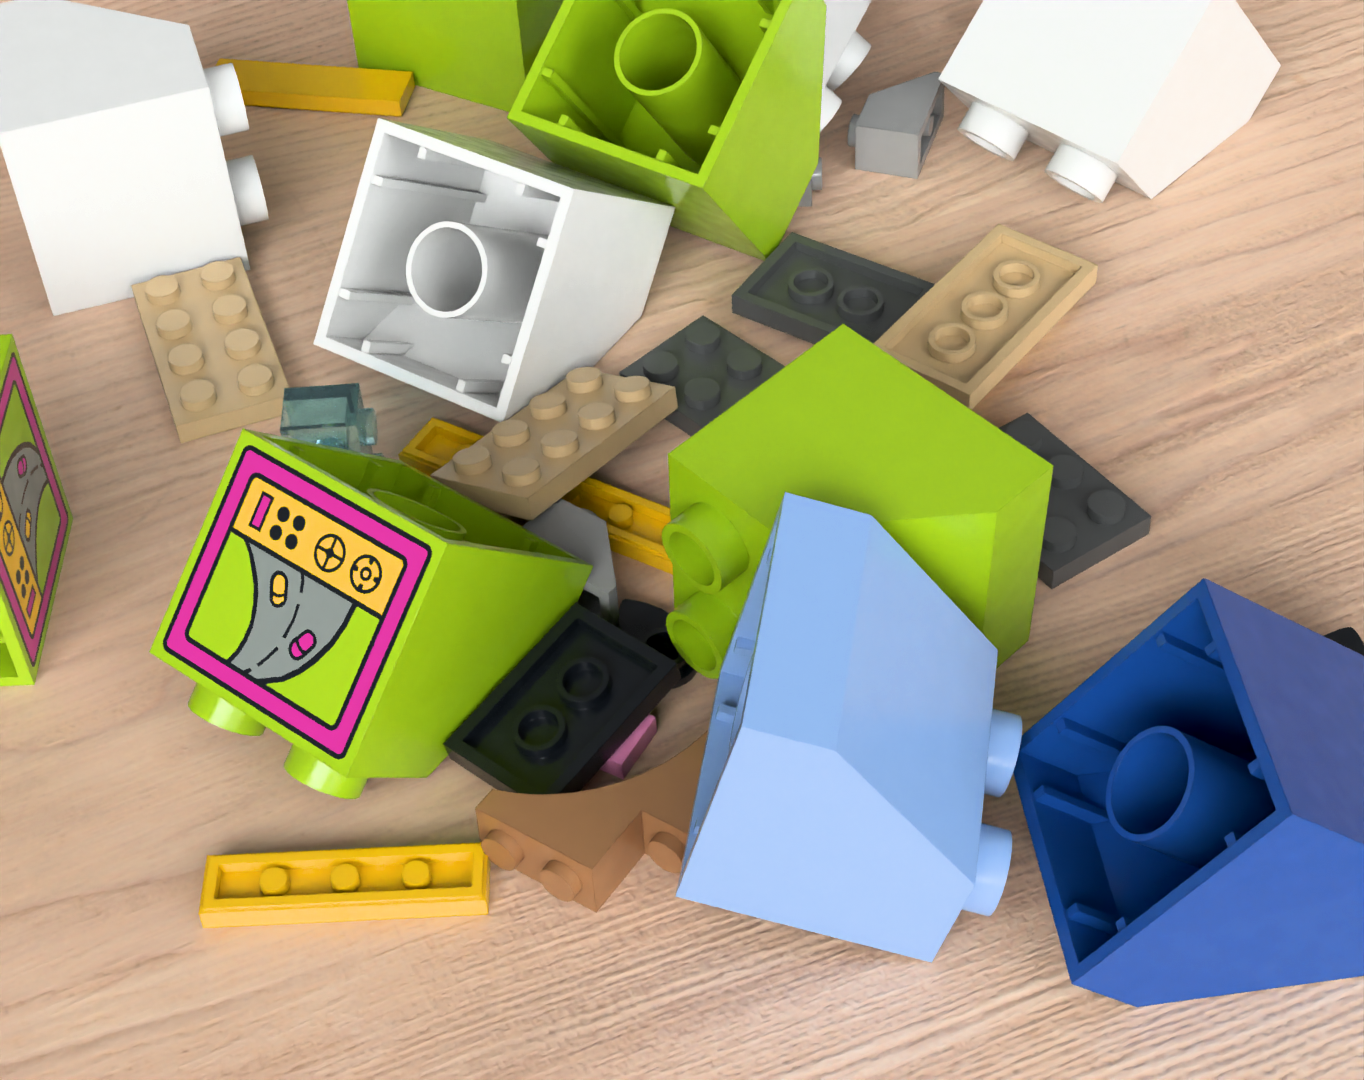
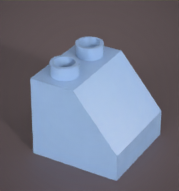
M784 493L719 671L675 897L932 963L961 910L989 917L995 911L1003 893L1011 860L1012 834L1010 830L981 823L984 794L1000 798L1009 785L1021 743L1022 718L1020 715L992 708L998 649L872 515L795 494Z

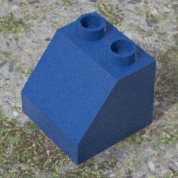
M1203 578L1021 736L1019 753L1013 771L1071 983L1135 1007L1364 976V656Z

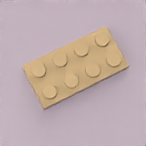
M998 224L873 344L972 410L1093 287L1097 280L1098 264Z
M240 257L226 261H214L203 267L172 275H161L149 281L131 285L180 443L296 412L292 393Z
M596 367L574 369L567 373L564 380L550 390L532 398L529 405L508 420L493 426L490 433L469 448L455 453L452 460L432 473L430 477L494 512L534 520L678 408L675 386L650 382L648 378L643 376L623 377L602 373Z

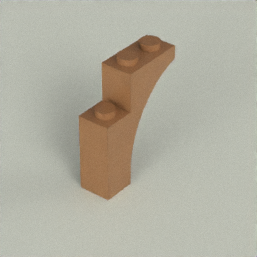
M708 730L690 746L666 762L640 775L615 784L591 790L561 794H524L492 789L475 807L482 850L488 855V859L498 867L508 871L515 869L540 882L557 899L565 902L573 900L596 913L644 854L649 855L662 869L671 873H680Z

